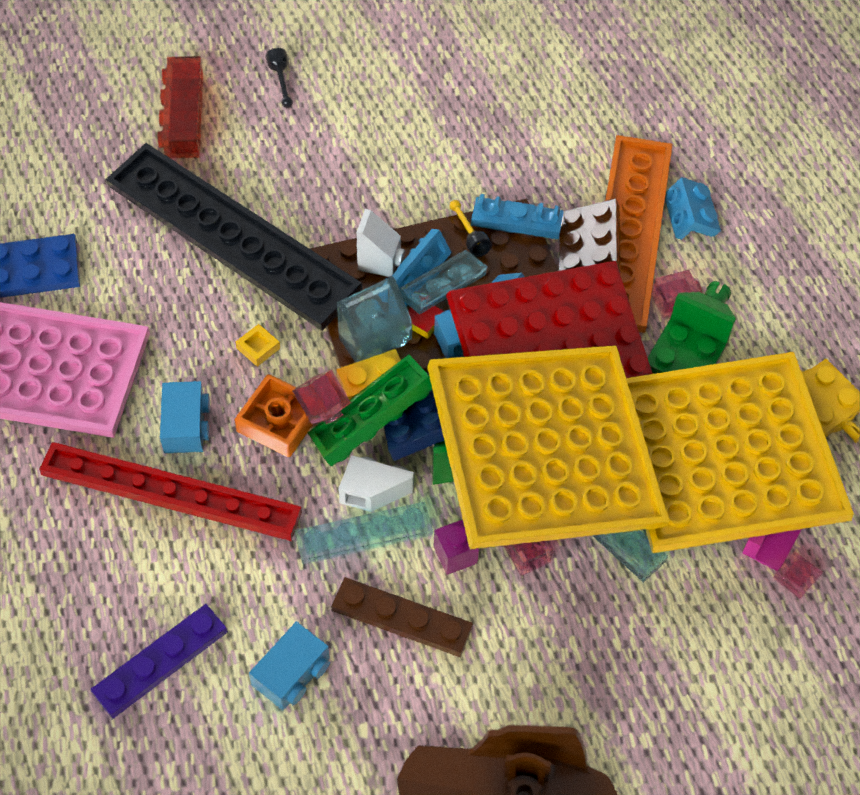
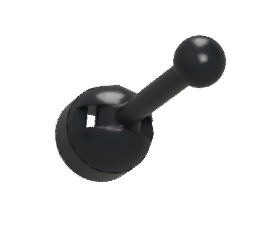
M273 48L266 53V62L271 70L278 73L283 95L282 105L285 108H289L292 106L293 101L288 96L283 71L288 66L287 52L283 48Z

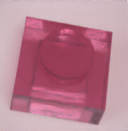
M795 551L775 573L773 579L801 599L823 572Z

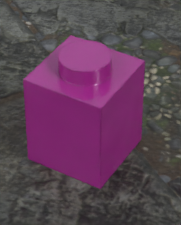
M463 519L434 530L433 547L446 575L478 564L479 548H469Z

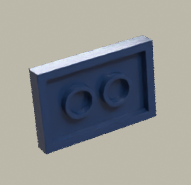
M433 389L430 390L424 399L414 402L405 409L401 417L384 426L388 450L393 461L444 441Z

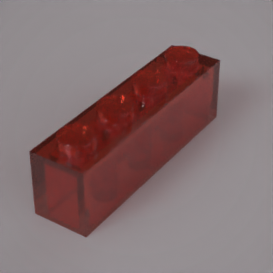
M201 56L167 57V68H162V83L165 85V89H161L160 97L161 105L164 106V109L159 110L160 127H163V131H158L159 148H164V153L169 158H200L204 78Z

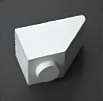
M365 209L356 232L358 270L391 277L396 267L404 261L405 249H401V236L372 210Z

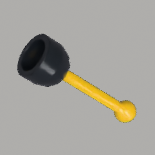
M452 200L449 205L450 209L457 213L469 233L466 238L468 251L473 257L484 256L492 248L491 240L483 231L477 232L473 230L461 210L460 201Z

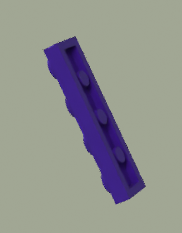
M204 604L90 690L113 720L228 633L227 627L211 608Z

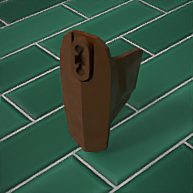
M507 725L497 730H489L470 749L418 745L404 762L397 778L399 795H617V791L608 775L588 766L587 752L579 731L573 727Z

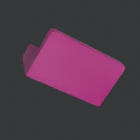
M802 529L750 537L742 553L775 571H779Z

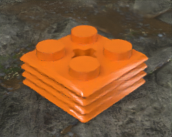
M267 374L235 417L236 431L286 457H291L322 413L321 399Z

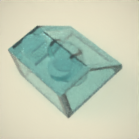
M393 276L337 302L339 339L355 363L382 354L393 348H400L412 339V320Z

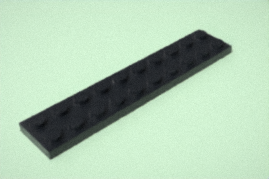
M147 143L140 147L105 179L108 187L321 331L363 290L360 281Z

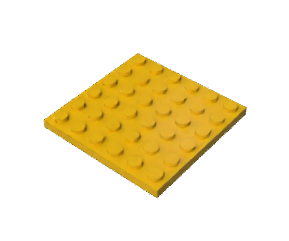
M616 346L431 359L427 366L470 549L663 528L670 522Z
M794 352L626 378L670 521L666 527L646 529L652 554L852 521L854 512Z

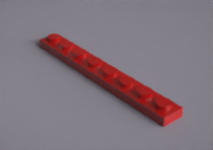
M56 442L51 443L39 468L41 475L288 541H292L302 514L301 506Z

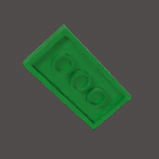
M408 354L307 433L323 458L332 467L337 462L347 459L352 450L361 443L374 438L378 430L387 423L401 417L404 410L414 402L424 399L432 389L430 376Z

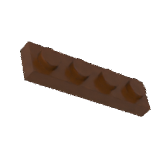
M344 577L331 606L333 612L460 658L473 628L472 622Z

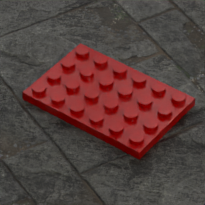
M616 261L450 290L446 294L465 357L616 346L626 378L652 374Z

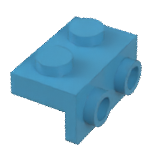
M681 177L666 191L665 202L675 238L682 240L691 231L714 237L721 231L718 215L710 196L711 192L705 184Z

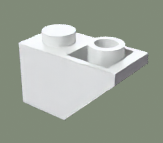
M351 455L339 486V502L372 512L411 494L414 489V472L400 465L389 466L378 463L370 457L360 458Z

